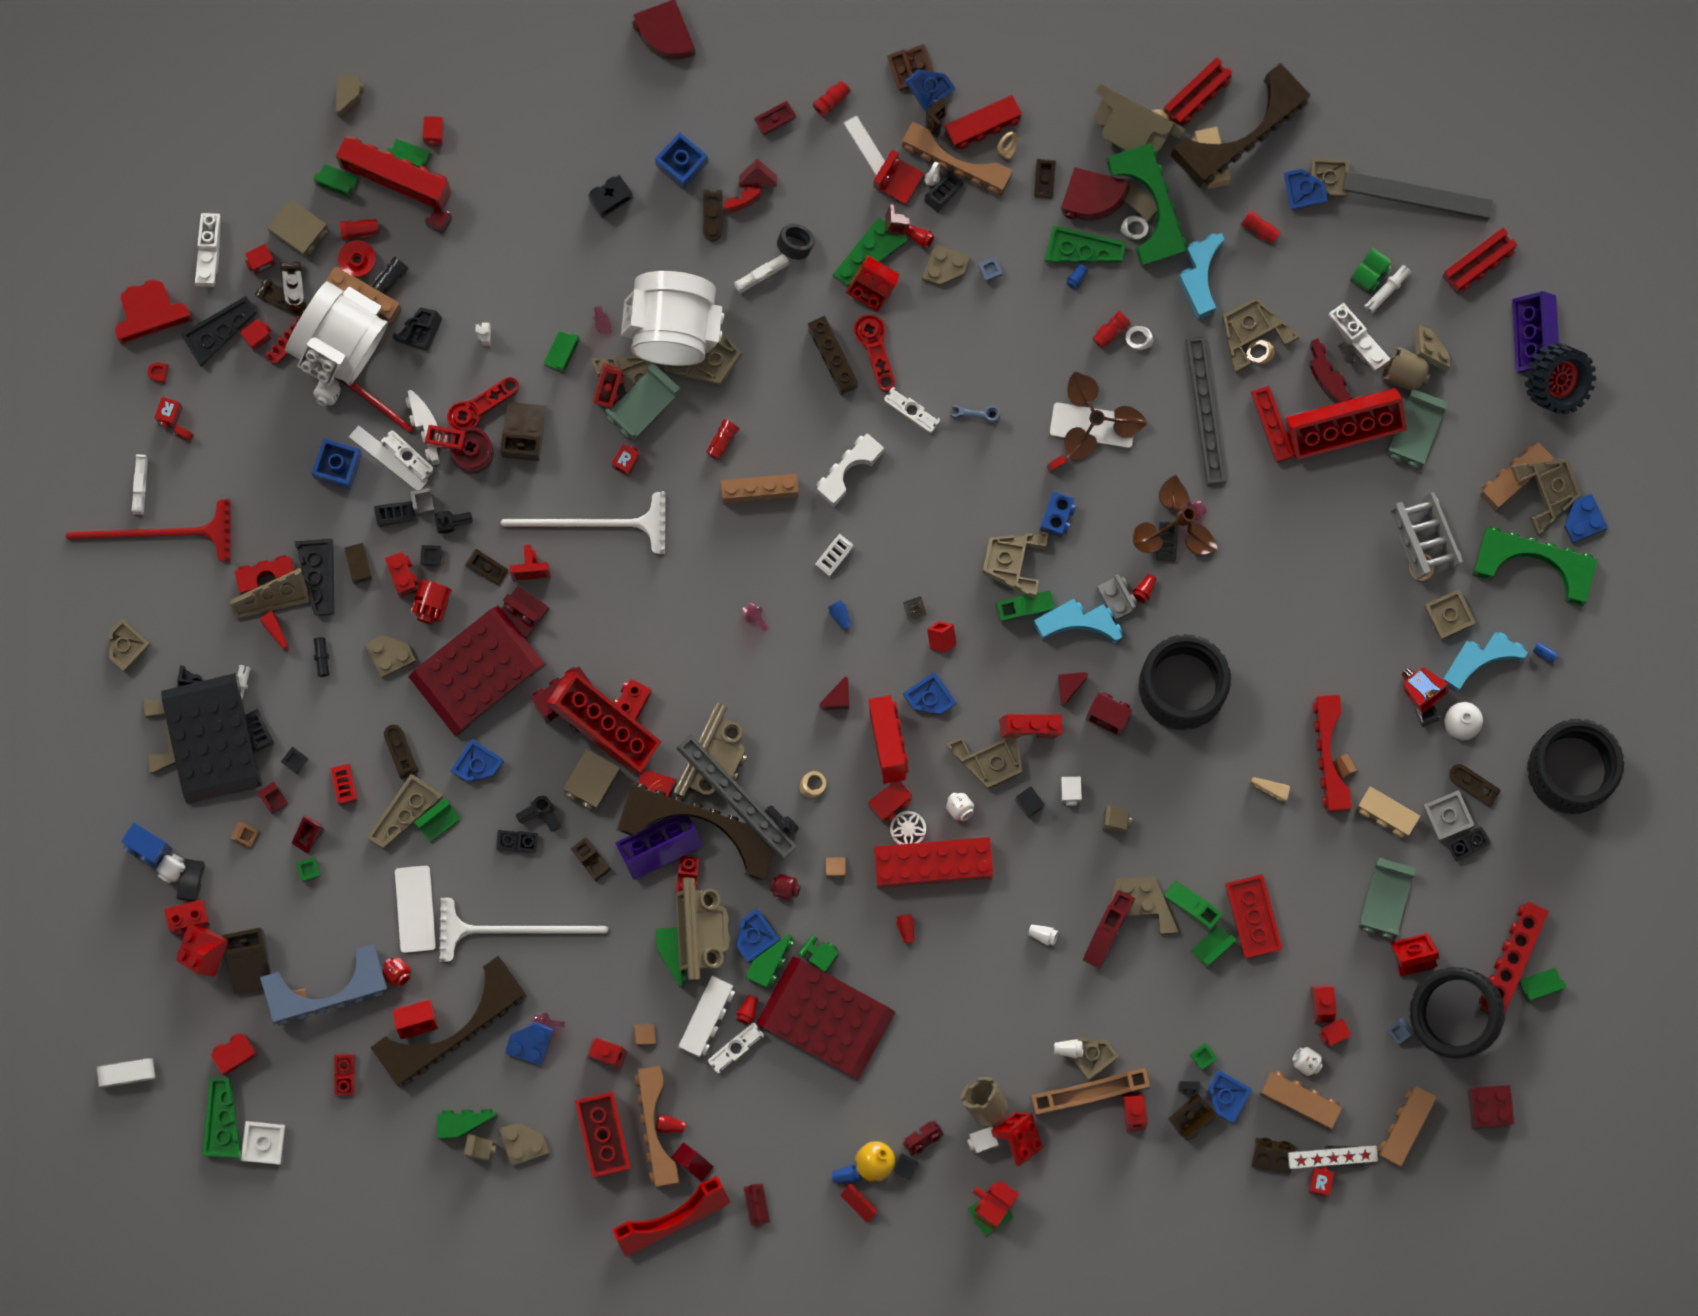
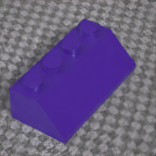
M1544 291L1512 299L1516 372L1518 373L1530 372L1531 368L1528 367V364L1535 361L1533 358L1535 353L1541 354V348L1545 347L1548 349L1549 344L1556 345V343H1559L1556 295Z
M688 816L665 818L638 831L635 837L628 836L615 843L633 880L643 877L645 874L703 847L699 835Z

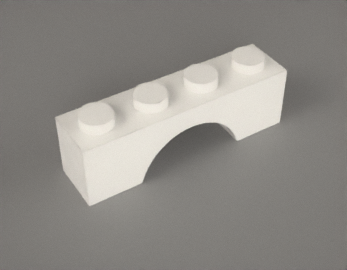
M868 433L864 437L861 435L854 443L856 446L851 451L848 449L842 456L843 460L839 464H834L829 470L830 474L828 477H823L816 485L818 487L817 494L832 507H835L846 495L843 478L847 470L857 464L872 466L884 453V447Z

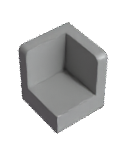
M429 488L410 492L416 515L435 511Z

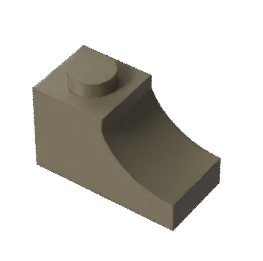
M468 1135L464 1155L470 1158L491 1161V1157H495L497 1146H494V1141Z

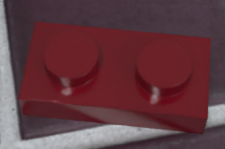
M785 101L755 117L754 121L764 136L796 119V115L789 103Z

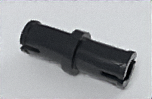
M317 637L313 639L317 676L327 677L330 673L326 638Z

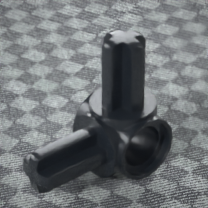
M439 511L434 514L438 534L450 533L454 531L455 526L472 523L470 512L453 515L451 511Z
M538 796L530 803V807L516 814L520 824L538 816V818L544 819L551 832H555L561 827L553 813L555 809L546 796ZM541 801L548 803L547 808L544 810L537 808L538 803Z
M772 805L765 809L764 812L789 838L799 830V827L789 816L783 817Z

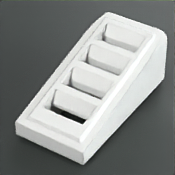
M839 534L815 565L830 577L854 549V545ZM840 542L841 544H843L846 547V550L841 548L838 545V543ZM835 548V549L838 550L842 555H841V556L837 555V554L833 551V549ZM830 554V555H831L832 557H834L837 561L834 562V561H832V560H831L829 557H827V556ZM824 560L832 566L831 569L822 562Z

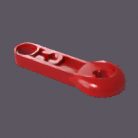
M866 314L859 317L855 322L854 335L867 350L879 389L883 392H889L895 385V379L883 344L885 325L878 316ZM868 325L875 329L872 331V334L864 331ZM878 361L886 364L883 367L884 373L888 371L889 374L878 376V374H881L880 367H876ZM889 378L892 384L890 387L885 388L881 385V380Z
M507 377L474 399L453 404L447 413L449 426L455 430L476 427L484 414L518 392V381L513 377ZM513 382L516 385L515 389L512 391L506 390V383ZM491 393H494L495 395L500 393L498 395V400H495L494 398L490 399ZM463 413V415H464V414L466 413V414H467V416H466V419H467V420L463 421V420L461 419V421H460V420H459V418H460L459 414Z

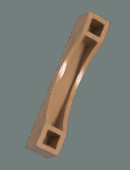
M913 121L902 140V147H904L905 151L911 154L916 153L927 162L936 161L940 164L941 169H949L956 176L971 180V183L980 187L982 185L988 188L987 190L992 194L1002 195L1012 177L1013 170L996 162L972 164L955 159L936 143L929 129Z
M662 1067L638 1069L635 1081L636 1087L640 1086L641 1094H638L639 1106L643 1105L644 1113L641 1114L642 1125H646L647 1133H644L645 1145L649 1144L650 1152H647L648 1164H652L653 1172H649L651 1184L655 1183L656 1188L679 1184L677 1165L661 1147L655 1130L654 1116L656 1104L664 1089Z
M1141 1068L1089 1083L1031 1095L1030 1099L1034 1115L1039 1116L1149 1089L1150 1083L1146 1068Z

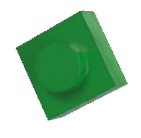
M315 857L296 863L302 882L321 877Z
M1206 1043L1190 1054V1057L1201 1071L1217 1059Z

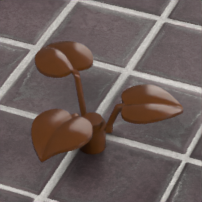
M1073 372L1069 379L1068 397L1075 406H1082L1086 402L1091 410L1089 416L1091 424L1086 432L1081 427L1072 428L1067 432L1064 444L1067 458L1070 460L1082 459L1094 451L1097 440L1093 435L1089 434L1093 426H1099L1104 421L1114 422L1113 429L1115 433L1121 437L1128 438L1137 434L1147 425L1145 417L1138 410L1130 406L1116 408L1114 411L1115 418L1105 417L1102 411L1094 410L1089 401L1097 397L1099 391L1098 384L1090 376L1078 372Z
M1177 475L1172 476L1161 486L1159 500L1164 507H1172L1173 511H1180L1176 515V520L1158 532L1153 524L1148 522L1140 523L1133 533L1134 546L1141 552L1154 553L1163 545V540L1159 535L1174 525L1179 524L1181 526L1188 525L1187 532L1189 535L1186 536L1185 542L1187 548L1192 553L1205 555L1218 551L1217 544L1209 530L1201 524H1194L1196 512L1193 508L1186 507L1189 502L1187 490Z

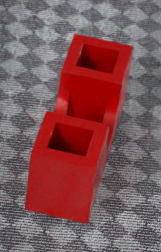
M283 555L276 557V560L271 562L264 560L252 567L249 565L239 567L237 571H234L239 593L242 595L259 587V582L265 575H273L277 579L294 571L291 557Z
M1006 714L999 719L1001 738H1019L1025 735H1037V738H1056L1063 734L1062 715Z

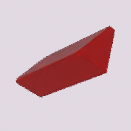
M849 1184L841 1193V1197L865 1222H869L878 1213L852 1184Z

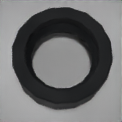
M789 224L782 228L777 240V247L788 258L796 260L805 259L809 256L814 245V236L810 230L802 225ZM786 237H795L801 240L805 246H795Z

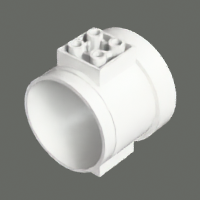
M653 271L637 276L634 282V290L624 300L621 328L622 337L632 338L631 352L642 360L668 366H688L702 362L705 359V352L708 353L722 338L720 324L723 323L724 313H722V306L714 305L716 287L713 283L702 277L676 271Z
M326 281L299 319L287 342L285 351L300 360L297 367L314 376L319 381L330 386L335 378H338L350 386L357 379L374 353L388 326V322L378 318L377 314L381 308L379 304L351 287H348L344 292Z

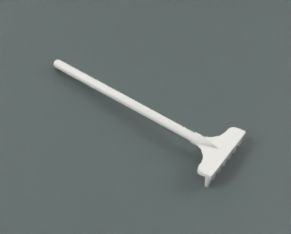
M655 492L652 495L650 510L639 518L503 519L500 524L503 527H634L645 531L650 537L653 553L665 554V492Z
M441 898L439 958L440 962L452 961L456 944L461 938L473 933L605 934L609 929L607 926H473L459 919L456 915L455 903L452 898Z

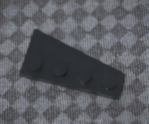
M247 296L181 333L200 367L256 314V311Z
M333 539L294 541L298 550L299 561L302 565L304 580L307 584L313 614L315 616L334 615Z

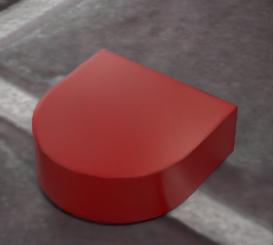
M159 362L151 364L147 370L149 378L153 382L166 384L169 365Z
M176 425L174 429L175 435L187 442H191L194 435Z
M1062 455L1047 465L1048 471L1052 472L1067 462V459Z

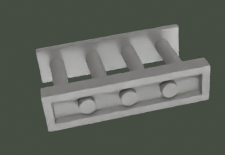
M1434 492L1426 496L1422 504L1405 508L1403 502H1399L1388 509L1416 580L1429 574L1431 567L1449 562L1452 569L1463 562L1461 553L1457 549L1440 508V502ZM1427 510L1431 520L1413 526L1408 515ZM1434 527L1439 538L1420 543L1415 533ZM1442 545L1446 555L1427 561L1423 550Z

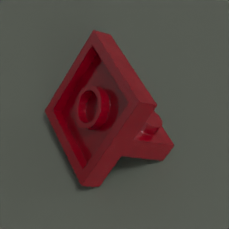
M519 586L515 588L511 595L507 594L504 597V605L501 608L526 639L549 610L547 605Z

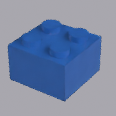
M680 132L655 158L656 167L682 189H685L708 164V155Z
M324 438L312 471L313 478L351 490L362 457L360 449Z
M133 822L121 840L127 852L135 857L139 854L141 856L139 859L150 867L154 865L158 867L163 857L168 855L172 849L166 842Z

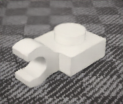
M482 323V326L476 324L475 333L478 334V340H481L482 346H490V323Z

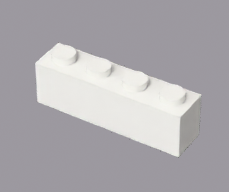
M711 977L678 1046L679 1049L698 1058H701L702 1054L706 1055L710 1047L707 1043L710 1037L714 1038L718 1030L716 1024L719 1019L722 1020L727 1011L724 1007L727 1001H732L735 994L732 991L733 985L716 977Z

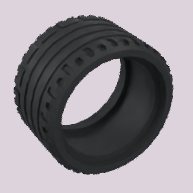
M1175 635L1169 637L1168 640L1161 641L1147 656L1139 677V695L1142 698L1141 702L1145 710L1149 711L1148 714L1154 720L1161 722L1160 724L1168 728L1173 727L1176 730H1186L1187 728L1191 730L1201 727L1202 724H1207L1219 713L1229 694L1231 671L1228 668V661L1215 644H1211L1209 640L1200 636ZM1179 654L1199 658L1210 668L1214 676V697L1205 706L1196 710L1184 711L1170 707L1159 697L1154 686V670L1159 663L1168 657Z
M1569 719L1551 727L1536 742L1529 755L1527 772H1529L1530 786L1533 787L1534 793L1539 799L1541 798L1544 804L1558 812L1580 814L1596 808L1615 792L1624 773V755L1621 746L1618 745V740H1616L1613 734L1608 732L1607 728L1588 719ZM1564 738H1578L1590 743L1597 749L1604 763L1605 774L1603 782L1596 792L1588 795H1573L1561 790L1554 784L1549 776L1546 764L1547 753L1552 743Z
M1448 967L1437 970L1423 979L1412 995L1413 999H1411L1409 1009L1411 1015L1409 1016L1413 1031L1418 1040L1437 1055L1448 1058L1476 1056L1492 1046L1502 1031L1505 1007L1501 994L1490 979L1477 971L1461 967ZM1453 980H1464L1476 986L1483 993L1489 1008V1019L1483 1033L1473 1042L1462 1046L1446 1044L1438 1039L1431 1031L1426 1017V1007L1432 993L1442 984Z

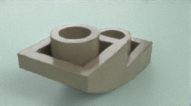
M1131 182L1124 202L1149 222L1157 214L1156 203Z

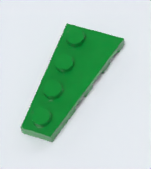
M878 217L833 273V277L846 287H849L856 272L868 255L881 262L888 255L894 253L901 245L907 243L908 238L904 235L886 233V222Z
M1053 225L1044 262H1122L1126 242Z
M210 1077L202 1156L242 1158L230 1078Z

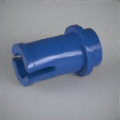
M1079 264L1072 275L1067 277L1066 284L1072 289L1079 287L1081 280L1088 273V269Z
M1540 641L1533 650V652L1546 659L1547 663L1550 662L1552 664L1559 655L1556 653V650H1551Z

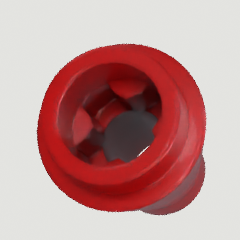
M909 225L905 233L922 248H929L934 240V235L931 234V231Z
M1147 574L1133 589V595L1137 601L1146 603L1147 600H1150L1155 582L1157 581L1155 576Z
M912 915L897 916V922L895 923L903 943L915 941L914 918H912Z
M747 995L736 1013V1020L738 1022L751 1025L755 1018L757 997Z
M663 1114V1116L658 1115L656 1131H660V1133H684L685 1121H680L666 1114Z

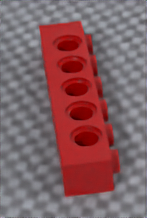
M1528 901L1524 906L1520 905L1516 913L1519 916L1516 923L1513 922L1509 929V933H1511L1509 941L1505 940L1501 948L1504 951L1501 958L1498 957L1493 968L1496 969L1494 976L1490 975L1488 978L1502 994L1501 998L1505 1007L1504 1015L1549 912ZM1527 919L1532 923L1531 929L1523 926V920ZM1516 937H1521L1524 940V946L1516 944ZM1512 954L1517 958L1516 964H1511L1508 961V955ZM1501 972H1506L1509 975L1508 982L1501 980ZM1482 993L1478 1002L1481 1004L1479 1009L1489 1013L1487 1000Z

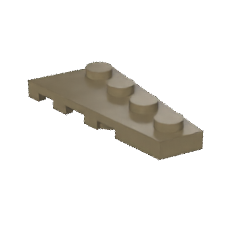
M411 774L367 838L384 849L439 801L443 795Z

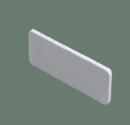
M1055 403L1050 435L1065 438L1067 432L1075 427H1081L1086 432L1091 424L1089 421L1091 410L1088 407ZM1094 408V410L1102 411L1105 417L1115 418L1113 411ZM1104 421L1099 426H1093L1089 433L1096 438L1098 444L1131 448L1133 436L1124 438L1117 435L1113 429L1114 422Z
M428 866L397 868L395 870L401 951L403 953L434 950L436 948L430 868Z

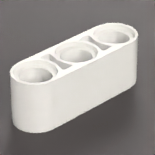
M142 1059L97 1067L99 1087H111L155 1079L153 1059Z

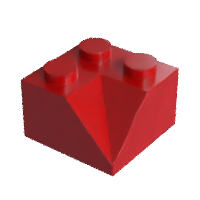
M188 924L181 947L177 953L176 961L196 974L215 977L228 940L208 928Z

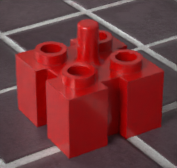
M1001 1180L998 1184L993 1183L987 1193L976 1187L973 1190V1194L982 1200L974 1210L977 1212L975 1218L994 1231L1019 1196V1193Z

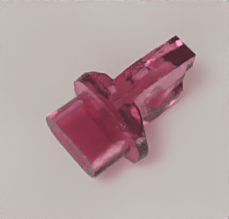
M595 306L593 319H595L596 330L599 333H612L610 320L607 314L603 313L602 306Z
M1200 500L1188 502L1187 507L1193 508L1196 512V520H1199L1201 515L1207 512Z
M752 602L742 610L746 622L755 621L763 631L768 629L761 618L762 608L760 606L757 607Z
M547 1013L534 1015L533 1023L538 1022L549 1027H565V1021L550 1020Z

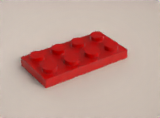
M1263 874L1225 883L1244 959L1282 950L1283 947Z

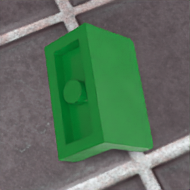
M396 139L392 148L388 147L387 150L394 154L395 158L409 160L413 163V166L418 168L420 166L425 167L430 156L429 150Z
M324 164L320 174L316 172L313 180L317 186L350 198L357 184L358 177Z
M559 331L545 358L544 365L564 373L580 341L579 335L575 333L569 335Z
M444 798L417 819L415 824L428 841L432 842L458 822L460 817Z
M1217 926L1191 952L1207 968L1233 945L1236 939L1232 935L1229 936L1221 926Z
M1556 968L1519 981L1527 1002L1567 988L1565 981L1560 980Z

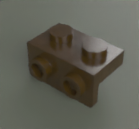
M943 97L939 101H933L929 106L930 109L926 111L925 127L930 130L931 134L935 133L937 136L941 134L942 123L940 120L947 115L948 102Z
M1196 1094L1171 1115L1168 1120L1179 1135L1188 1141L1195 1138L1202 1128L1210 1125L1217 1115L1207 1106L1201 1096Z
M1266 1137L1256 1138L1252 1167L1291 1174L1288 1153L1295 1152V1145L1288 1141H1272Z

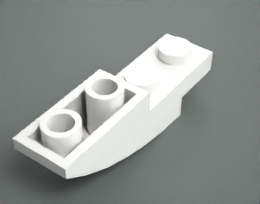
M201 213L195 276L196 286L215 287L219 263L220 214Z
M1344 303L1329 313L1330 318L1358 357L1364 363L1366 362L1375 373L1391 363V359L1367 333L1366 327Z
M409 390V397H405L407 407L411 408L413 415H409L411 425L415 426L417 431H421L424 443L428 425L437 426V423L426 404L412 390ZM435 433L434 441L437 440L438 433ZM428 446V449H425L427 460H431L433 465L440 464L437 448Z

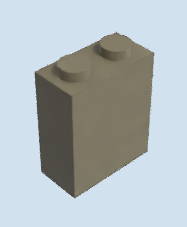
M289 199L267 227L271 235L305 259L308 255H312L315 252L317 243L320 240L323 241L328 234V227L323 221L292 199Z
M586 749L563 788L564 792H566L565 796L573 801L576 799L582 801V806L591 811L593 808L598 810L621 772L620 767Z

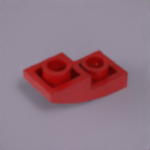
M746 188L745 191H741V199L732 197L724 201L725 214L742 210L761 198L760 188Z
M680 857L675 893L683 890V878H695L696 890L700 858Z
M355 1053L335 1054V1096L355 1095Z

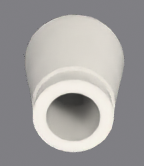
M1032 924L1028 935L1047 946H1054L1058 937V931L1054 930L1053 927Z
M1076 1039L1059 1043L1055 1042L1054 1054L1075 1059L1082 1057L1083 1041Z

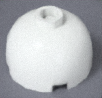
M1460 702L1451 706L1444 718V726L1447 733L1460 741L1471 740L1476 737L1483 725L1481 711L1477 706L1468 702Z

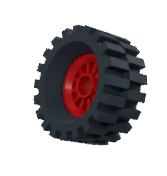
M1556 343V345L1549 344L1548 349L1545 347L1541 348V354L1535 353L1533 356L1535 361L1528 364V367L1531 368L1530 372H1525V377L1528 378V381H1524L1525 387L1530 388L1526 391L1527 395L1531 396L1530 400L1536 403V405L1557 414L1562 413L1565 415L1569 414V411H1577L1576 406L1583 407L1585 405L1583 400H1589L1591 395L1588 393L1590 390L1594 391L1595 388L1592 385V381H1596V376L1592 372H1595L1596 369L1595 366L1590 365L1593 363L1592 359L1587 357L1586 353L1561 343Z

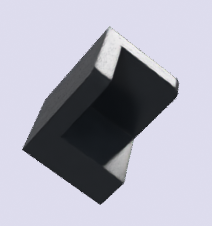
M1032 787L1027 788L1015 797L1016 803L1027 818L1040 811L1045 805Z

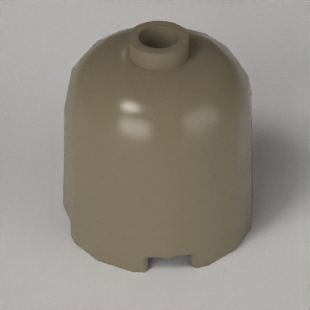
M1397 345L1395 347L1397 352L1389 357L1391 363L1384 368L1387 374L1382 376V381L1412 391V389L1417 390L1422 384L1426 385L1430 374L1427 373L1429 368L1427 361Z
M977 1078V1082L971 1086L970 1084L966 1085L962 1091L961 1100L963 1105L978 1124L991 1127L999 1124L1006 1117L1008 1112L1007 1100L992 1078Z

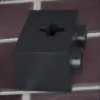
M620 175L609 178L605 182L606 184L601 187H595L588 195L589 201L601 218L633 199L631 190Z

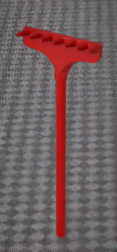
M298 316L294 325L290 324L289 331H284L283 338H278L277 345H272L271 352H266L265 358L271 363L276 364L289 354L285 351V348L300 319ZM340 380L409 433L413 432L414 428L355 382L349 386L346 382Z
M230 499L219 500L216 504V513L213 520L204 526L196 528L68 532L65 537L68 540L199 535L210 539L215 544L217 558L220 561L231 562Z

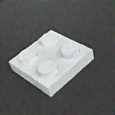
M246 1121L241 1161L281 1165L286 1126Z

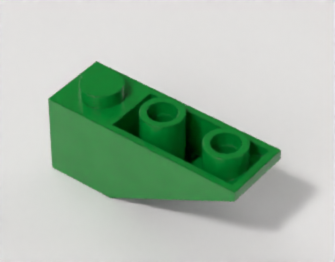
M1050 590L1037 593L1036 599L1025 595L995 604L999 623L1055 609Z
M1176 880L1163 895L1208 932L1223 915L1209 902Z
M677 927L657 928V950L679 988H683L682 983H686V971L679 969Z
M787 935L755 958L745 978L765 989L769 985L773 986L777 977L774 974L777 968H782L785 962L783 956L786 951L791 950L794 944L792 940L793 935Z
M481 1109V1113H473V1110H461L460 1114H454L453 1110H444L442 1114H437V1138L439 1140L459 1139L498 1117L497 1113L493 1112V1109Z

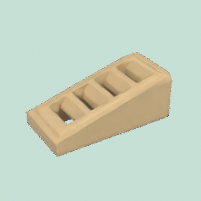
M1252 777L1250 781L1252 786L1282 803H1286L1290 790L1289 785Z

